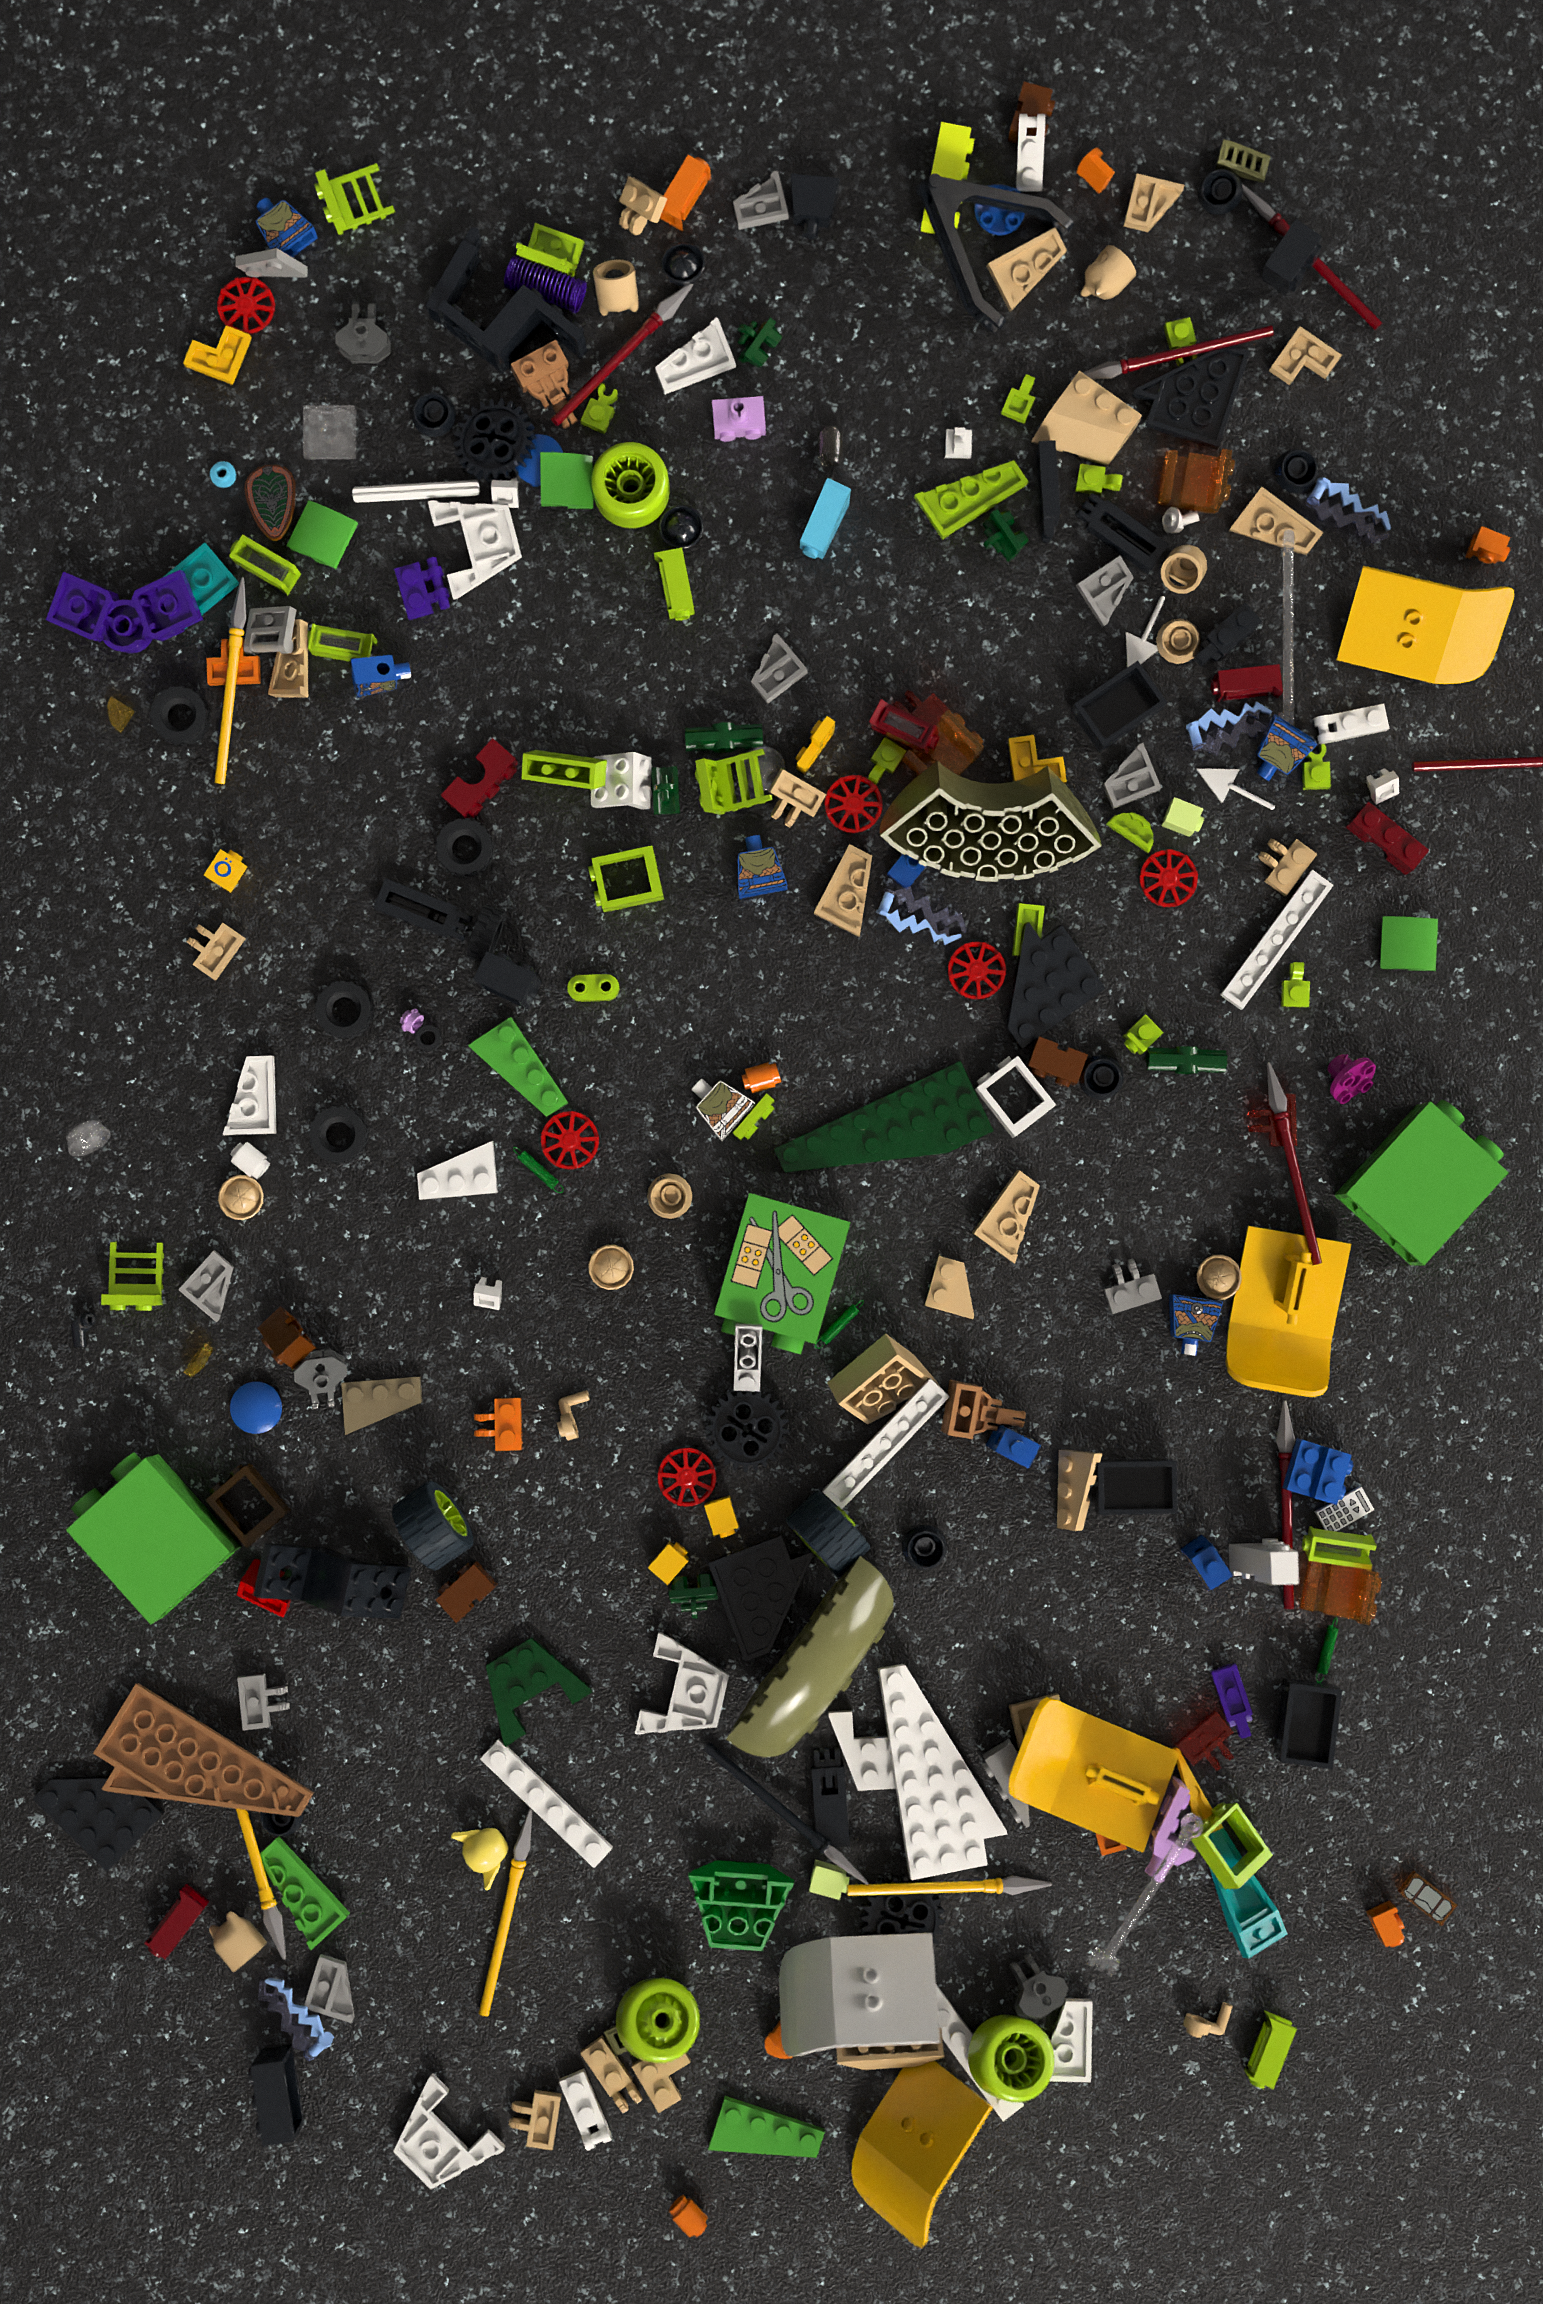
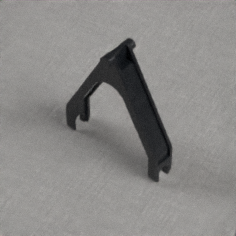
M936 173L930 175L916 186V193L921 196L964 309L990 332L995 333L998 329L1001 330L1006 323V319L982 298L955 228V213L959 204L970 202L1035 215L1050 230L1056 228L1060 237L1066 231L1069 233L1074 226V222L1052 201L1046 198L941 177Z

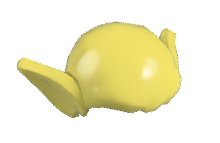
M496 1828L453 1832L451 1838L464 1843L462 1854L466 1864L473 1871L483 1873L484 1889L489 1890L500 1868V1863L508 1852V1844L505 1838Z

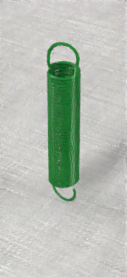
M513 1147V1151L518 1155L517 1159L547 1184L550 1189L557 1192L554 1186L559 1181L526 1151H523L519 1156L514 1150L517 1147Z
M861 1301L856 1305L852 1304L820 1336V1339L828 1345L860 1312L855 1306Z
M1337 1617L1334 1618L1332 1626L1328 1625L1316 1670L1318 1671L1317 1675L1318 1673L1325 1675L1328 1673L1339 1631L1338 1628L1333 1627L1335 1619H1337L1335 1624L1337 1625ZM1316 1675V1681H1317L1318 1683L1322 1682L1323 1679H1322L1321 1681H1318V1680H1317V1675Z

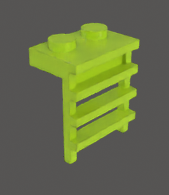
M377 163L330 181L325 169L315 173L318 183L314 184L318 197L320 200L325 198L327 204L326 207H323L328 223L334 222L339 235L350 228L353 230L357 229V226L361 224H371L372 220L378 218L385 219L386 215L395 212L393 205L383 209L370 174L379 171ZM366 176L378 211L370 214L367 211L356 181L357 178ZM349 181L352 182L364 215L356 219L353 217L342 187L343 183Z
M535 223L528 247L517 243L516 248L518 250L516 254L526 260L574 277L585 241Z
M764 749L719 761L705 758L695 761L697 768L695 770V777L701 792L699 800L704 812L722 815L725 812L737 811L740 808L752 807V805L763 804L772 800V795L764 796L758 756L764 755ZM746 759H749L755 792L754 799H750L744 764ZM731 763L736 764L742 802L739 803L736 800Z
M110 1242L109 1294H101V1305H110L109 1310H126V1305H136V1310L152 1311V1306L163 1305V1243H157L156 1253H116L117 1242ZM116 1258H156V1269L116 1268ZM116 1273L156 1274V1284H115Z

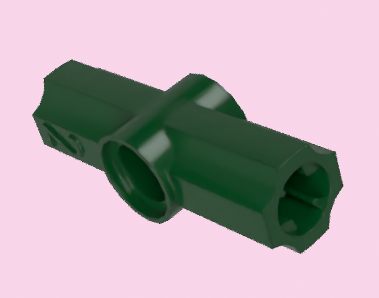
M722 722L713 724L712 727L685 728L686 752L713 750L716 753H728L740 748L763 747L762 724L735 725L734 723Z
M1190 1046L1175 1047V1049L1153 1047L1147 1049L1146 1066L1147 1070L1175 1071L1176 1074H1198V1072L1225 1073L1227 1052L1226 1050H1203Z

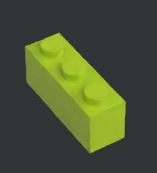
M533 750L523 753L522 779L597 789L605 786L607 760Z

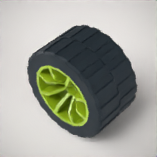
M427 1481L392 1507L394 1523L405 1544L414 1556L431 1570H439L473 1546L474 1538L464 1514L448 1492L436 1482Z
M818 1490L786 1518V1523L836 1577H841L859 1556L862 1557L870 1549L869 1543L855 1528L856 1524Z

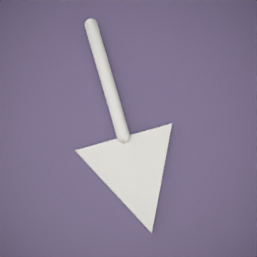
M1164 596L1160 597L1141 639L1126 632L1127 667L1136 661L1142 664L1158 651L1156 645L1146 640L1163 605Z
M1197 769L1221 803H1223L1229 789H1232L1271 810L1275 808L1273 804L1232 784L1240 769Z

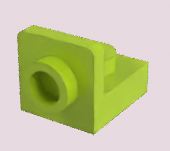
M1145 1014L1122 1037L1126 1040L1124 1045L1132 1053L1138 1052L1141 1055L1164 1032Z

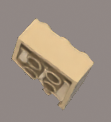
M1079 371L1049 411L1031 442L1038 444L1039 441L1056 440L1057 451H1067L1078 455L1080 458L1108 466L1138 426L1142 415Z
M887 1334L883 1335L827 1382L838 1404L866 1424H870L896 1410L897 1404L910 1399L929 1378L939 1385L914 1354Z

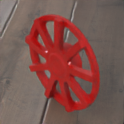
M255 277L234 278L235 280L228 283L220 291L217 307L219 316L226 326L247 334L256 333L265 328L273 318L275 312L273 294L267 285ZM242 283H251L247 294H244ZM237 285L240 296L236 297L228 291ZM256 285L260 286L265 290L259 295L253 297V292L255 290ZM225 296L235 301V304L223 306ZM269 296L271 307L257 304L259 300ZM236 310L235 314L227 321L223 312ZM257 310L270 312L264 323L256 314ZM240 315L243 317V329L233 326ZM253 317L260 326L248 330V318Z
M860 775L841 777L832 784L826 794V814L834 826L845 832L858 833L869 829L877 822L882 812L883 802L879 789L872 781ZM856 780L853 793H850L845 784L846 781ZM860 782L870 786L862 795L858 793ZM841 785L846 796L842 797L832 792L837 786ZM874 791L878 802H865L864 798ZM830 798L843 803L841 806L832 809L829 807ZM864 807H878L875 817L873 818L867 813ZM845 810V815L840 823H838L832 814ZM858 814L864 815L870 823L859 827ZM849 815H853L855 828L843 826Z
M1167 849L1154 853L1145 861L1140 871V886L1143 893L1151 902L1162 907H1176L1185 903L1194 894L1197 887L1198 872L1189 857L1179 851ZM1166 855V868H1163L1157 861V857ZM1171 855L1182 859L1175 868L1171 867ZM1150 862L1158 868V874L1145 871ZM1186 862L1191 872L1179 874L1178 870ZM1144 877L1156 878L1158 882L1146 888ZM1193 877L1191 888L1181 883L1180 879ZM1160 886L1162 892L1159 900H1156L1149 892ZM1177 886L1188 892L1181 900H1179L1175 889ZM1167 890H1171L1175 902H1163Z
M970 942L962 945L953 953L948 964V977L951 985L959 994L969 999L990 997L1000 989L1006 975V966L1001 953L985 942ZM970 947H981L978 959H974L969 949ZM985 948L995 954V956L983 962ZM965 950L970 962L966 963L956 957ZM997 959L999 960L1001 970L988 969V965ZM953 963L965 967L966 970L952 974ZM987 974L1001 975L996 986L987 978ZM967 976L968 980L960 989L954 979ZM983 980L992 990L981 995L980 982ZM972 981L976 983V995L965 992Z
M567 1111L553 1116L546 1123L541 1133V1147L544 1155L552 1164L563 1169H577L585 1166L593 1159L598 1150L599 1135L596 1126L588 1117L578 1112ZM570 1116L569 1129L566 1130L559 1119ZM575 1117L586 1121L577 1131L574 1130ZM554 1122L561 1130L560 1135L548 1132L549 1127ZM590 1126L594 1137H580V1134ZM546 1136L558 1139L559 1142L547 1148ZM595 1141L592 1152L590 1153L580 1145L581 1142ZM561 1147L562 1152L556 1161L549 1152ZM575 1150H580L588 1158L578 1163ZM568 1151L571 1153L573 1165L561 1163Z
M694 1448L674 1450L664 1458L658 1470V1484L662 1494L670 1502L678 1506L689 1507L702 1503L710 1496L715 1487L716 1471L712 1461L706 1454ZM688 1452L699 1455L692 1466L688 1465ZM683 1453L684 1466L680 1467L672 1457ZM704 1459L710 1469L697 1472V1466ZM668 1461L677 1470V1473L663 1472ZM711 1474L710 1486L699 1481L698 1477ZM662 1477L675 1478L676 1482L665 1489ZM694 1485L701 1486L708 1491L701 1498H698ZM680 1486L681 1491L677 1500L668 1492ZM687 1488L690 1489L694 1501H683Z

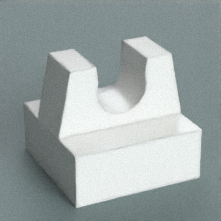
M965 428L946 429L945 458H971L972 430H965Z
M511 478V481L492 480L493 504L508 505L509 508H519L517 478Z
M1384 768L1380 770L1379 778L1374 779L1372 775L1366 777V784L1370 790L1371 799L1375 804L1399 794V777L1394 771L1389 772Z
M481 1277L479 1283L475 1285L474 1305L499 1310L502 1297V1281L497 1280L496 1285L491 1287L486 1286L487 1278Z

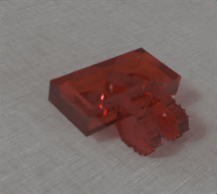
M907 690L904 693L906 699L917 708L912 713L899 701L893 704L894 707L936 726L951 713V710L934 693L922 703L914 693ZM904 721L897 727V729L920 739L923 730Z
M1285 1094L1287 1098V1111L1289 1112V1117L1287 1118L1290 1120V1131L1294 1146H1297L1296 1094ZM1268 1095V1109L1248 1110V1116L1252 1118L1268 1116L1269 1126L1252 1125L1249 1126V1132H1269V1147L1283 1146L1276 1125L1277 1120L1274 1119V1112L1269 1105Z
M1214 1710L1177 1741L1175 1745L1193 1766L1206 1757L1216 1771L1221 1768L1220 1763L1210 1752L1218 1746L1223 1756L1230 1761L1234 1756L1222 1742L1234 1732Z

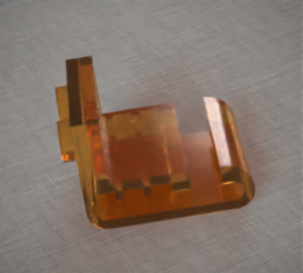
M1222 449L1218 457L1189 453L1188 458L1177 456L1178 450L1166 451L1157 504L1210 514L1217 513L1224 500L1228 501L1231 485H1228L1227 481L1228 475L1232 476L1235 460L1231 459L1232 450Z
M948 709L940 717V721L936 725L940 739L935 749H930L927 755L915 749L909 750L901 760L916 776H919L937 760L951 772L960 776L981 756L984 749L982 745L983 740L975 731L970 732L964 726L966 723L958 713H952Z
M1307 1560L1299 1608L1312 1612L1313 1610L1320 1611L1324 1614L1353 1619L1358 1623L1370 1625L1371 1619L1375 1618L1377 1606L1374 1603L1375 1594L1379 1593L1381 1588L1379 1573L1372 1569Z

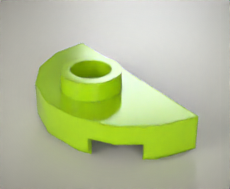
M1134 812L1115 815L1107 822L1106 825L1147 853L1150 852L1154 843L1153 832L1150 823L1143 816Z

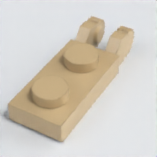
M603 2035L581 2050L580 2054L608 2095L613 2097L615 2104L622 2113L629 2110L626 2100L619 2092L624 2087H626L634 2102L639 2103L642 2101L641 2094L632 2082L631 2075L620 2059L615 2056Z

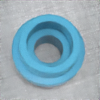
M221 461L214 464L211 468L210 478L216 486L226 488L235 482L236 471L230 463ZM220 471H227L226 476H218Z

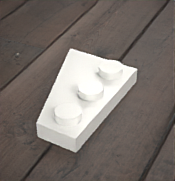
M247 1056L223 1135L276 1134L274 1056Z
M494 1142L486 1143L418 1173L419 1200L498 1193Z
M1065 1998L1050 2039L1054 2051V2069L1050 2081L1091 2082V1999Z

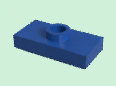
M905 854L898 859L887 875L904 889L908 890L926 867Z

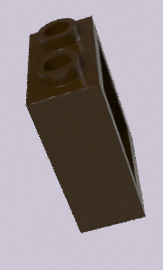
M240 1464L229 1473L231 1478L225 1484L220 1481L209 1491L211 1496L206 1501L247 1548L285 1517L291 1509L252 1464L245 1465L244 1467ZM245 1476L274 1508L268 1516L248 1533L219 1501L220 1497Z

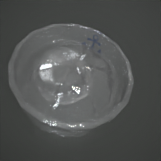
M767 746L755 747L748 752L764 749V755L758 756L763 790H769L779 770H785V762L781 754L775 749ZM746 759L744 764L748 785L754 789L749 759Z
M87 1121L78 1125L66 1137L68 1153L72 1156H84L95 1152L108 1141L110 1131L98 1121Z

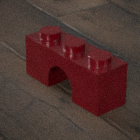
M493 738L476 756L477 761L485 768V776L482 781L477 784H467L457 776L441 794L444 801L463 818H469L470 816L474 818L482 810L483 806L481 804L487 798L491 799L497 794L500 789L498 785L505 778L507 780L510 779L517 771L516 766L518 762L516 758Z
M1370 802L1363 805L1346 825V828L1364 843L1372 842L1383 849L1387 854L1386 860L1405 875L1413 871L1429 851V849Z

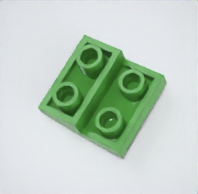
M540 452L541 506L593 509L591 486L593 457L573 453Z
M308 500L286 546L295 552L313 558L318 563L336 569L358 523L341 513Z
M1383 916L1380 968L1436 971L1438 919Z

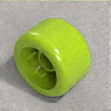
M636 442L616 444L604 451L593 467L591 486L594 500L601 514L611 523L624 528H640L654 522L663 513L670 494L669 477L663 460L650 447ZM629 486L638 488L635 492H625V489Z
M666 1978L646 1979L632 1986L622 1997L616 2013L617 2033L624 2047L638 2059L653 2063L670 2062L684 2055L693 2045L700 2026L699 2009L693 1995L682 1984ZM660 2012L666 2016V2024L662 2028H658L655 2025V2017Z
M998 2015L984 2021L974 2032L968 2047V2066L973 2079L986 2093L1007 2102H1025L1038 2096L1048 2085L1054 2069V2051L1046 2033L1034 2022L1013 2015ZM1009 2051V2059L1005 2063L1004 2057L1006 2052Z

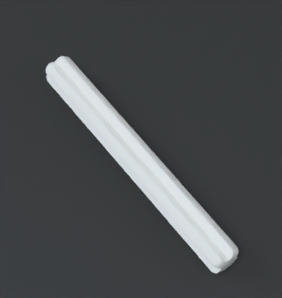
M477 480L354 487L352 490L353 500L356 503L477 496L480 493Z

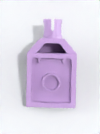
M1173 1775L1169 1781L1148 1839L1149 1848L1153 1854L1145 1872L1160 1881H1164L1165 1875L1172 1864L1178 1866L1193 1859L1196 1854L1186 1840L1173 1834L1179 1823L1177 1817L1180 1810H1184L1190 1800V1795L1188 1794L1190 1790L1181 1779Z

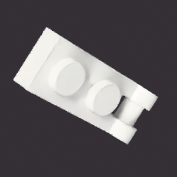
M1019 114L1016 186L1019 191H1042L1045 114H1037V117H1027V114ZM1027 128H1037V136H1027Z
M1384 704L1331 715H1322L1313 719L1314 725L1318 727L1319 731L1317 736L1319 744L1369 735L1389 729ZM1330 724L1334 725L1335 732L1333 733L1329 732L1328 725Z
M583 2068L560 2078V2086L578 2126L586 2150L595 2148V2144L602 2141L604 2143L611 2141V2131L585 2069ZM597 2124L599 2131L591 2134L589 2127Z

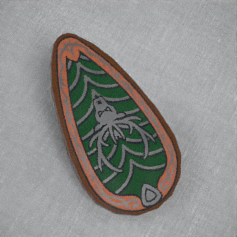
M265 465L257 468L249 475L245 481L244 491L248 506L258 528L269 539L278 541L287 532L292 521L296 498V483L292 473L287 468L279 465Z

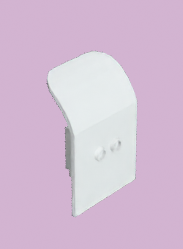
M932 1933L829 1937L800 1944L785 1953L779 1972L782 2047L788 2056H800L834 2047L940 2043Z

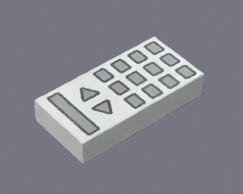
M1359 1486L1346 1493L1342 1500H1338L1337 1505L1328 1503L1314 1512L1324 1530L1338 1531L1370 1513L1374 1508L1362 1487Z

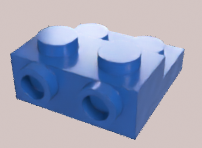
M1297 1438L1282 1488L1337 1505L1338 1500H1342L1345 1496L1346 1488L1343 1483L1345 1476L1349 1475L1353 1469V1462L1350 1460L1352 1455Z

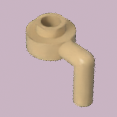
M587 1390L559 1400L561 1421L557 1422L561 1437L565 1436L568 1441L579 1437L570 1406L589 1401L590 1396Z
M1222 2002L1216 2023L1209 2022L1198 2015L1187 2013L1183 2026L1187 2028L1186 2032L1198 2038L1209 2033L1223 2035L1233 2006Z

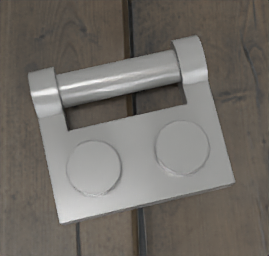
M291 606L250 609L244 641L245 654L255 656L263 652L291 653L294 646L291 639L296 609ZM279 635L278 641L258 642V636Z

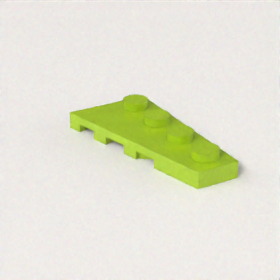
M1011 461L987 469L983 473L961 478L960 481L935 487L931 491L917 493L914 498L943 540L1028 484V480L1016 462Z

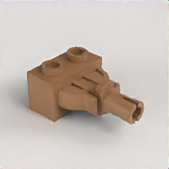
M557 340L511 364V371L523 393L528 391L534 398L541 400L545 409L549 407L545 397L548 398L550 405L556 413L567 403L565 394L567 397L572 394L567 386L568 361ZM573 412L568 416L571 425L578 421ZM567 418L562 422L563 428H567L570 425Z
M950 1380L947 1393L949 1398L946 1400L941 1426L943 1433L950 1436L973 1439L974 1434L982 1433L987 1429L997 1431L998 1426L988 1424V1422L1023 1428L1025 1422L1013 1419V1417L1025 1419V1411L991 1406L992 1404L1002 1406V1401L992 1399L988 1393L982 1390V1387L976 1384Z

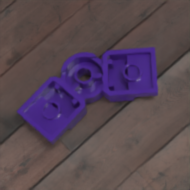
M178 570L135 590L131 600H120L117 593L63 571L46 620L90 640L104 641L113 650L132 654L147 648L152 639L165 641L184 632V628L202 621L203 617L186 575L182 570ZM126 621H129V629L125 632L124 624Z

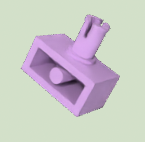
M763 396L712 400L715 439H720L721 441L735 440V437L758 439L761 435H766Z

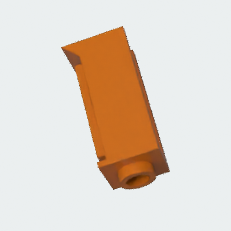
M688 155L664 194L667 201L660 219L683 231L682 220L685 221L706 186L707 180L710 181L711 179L710 167L706 161L699 157L693 158Z

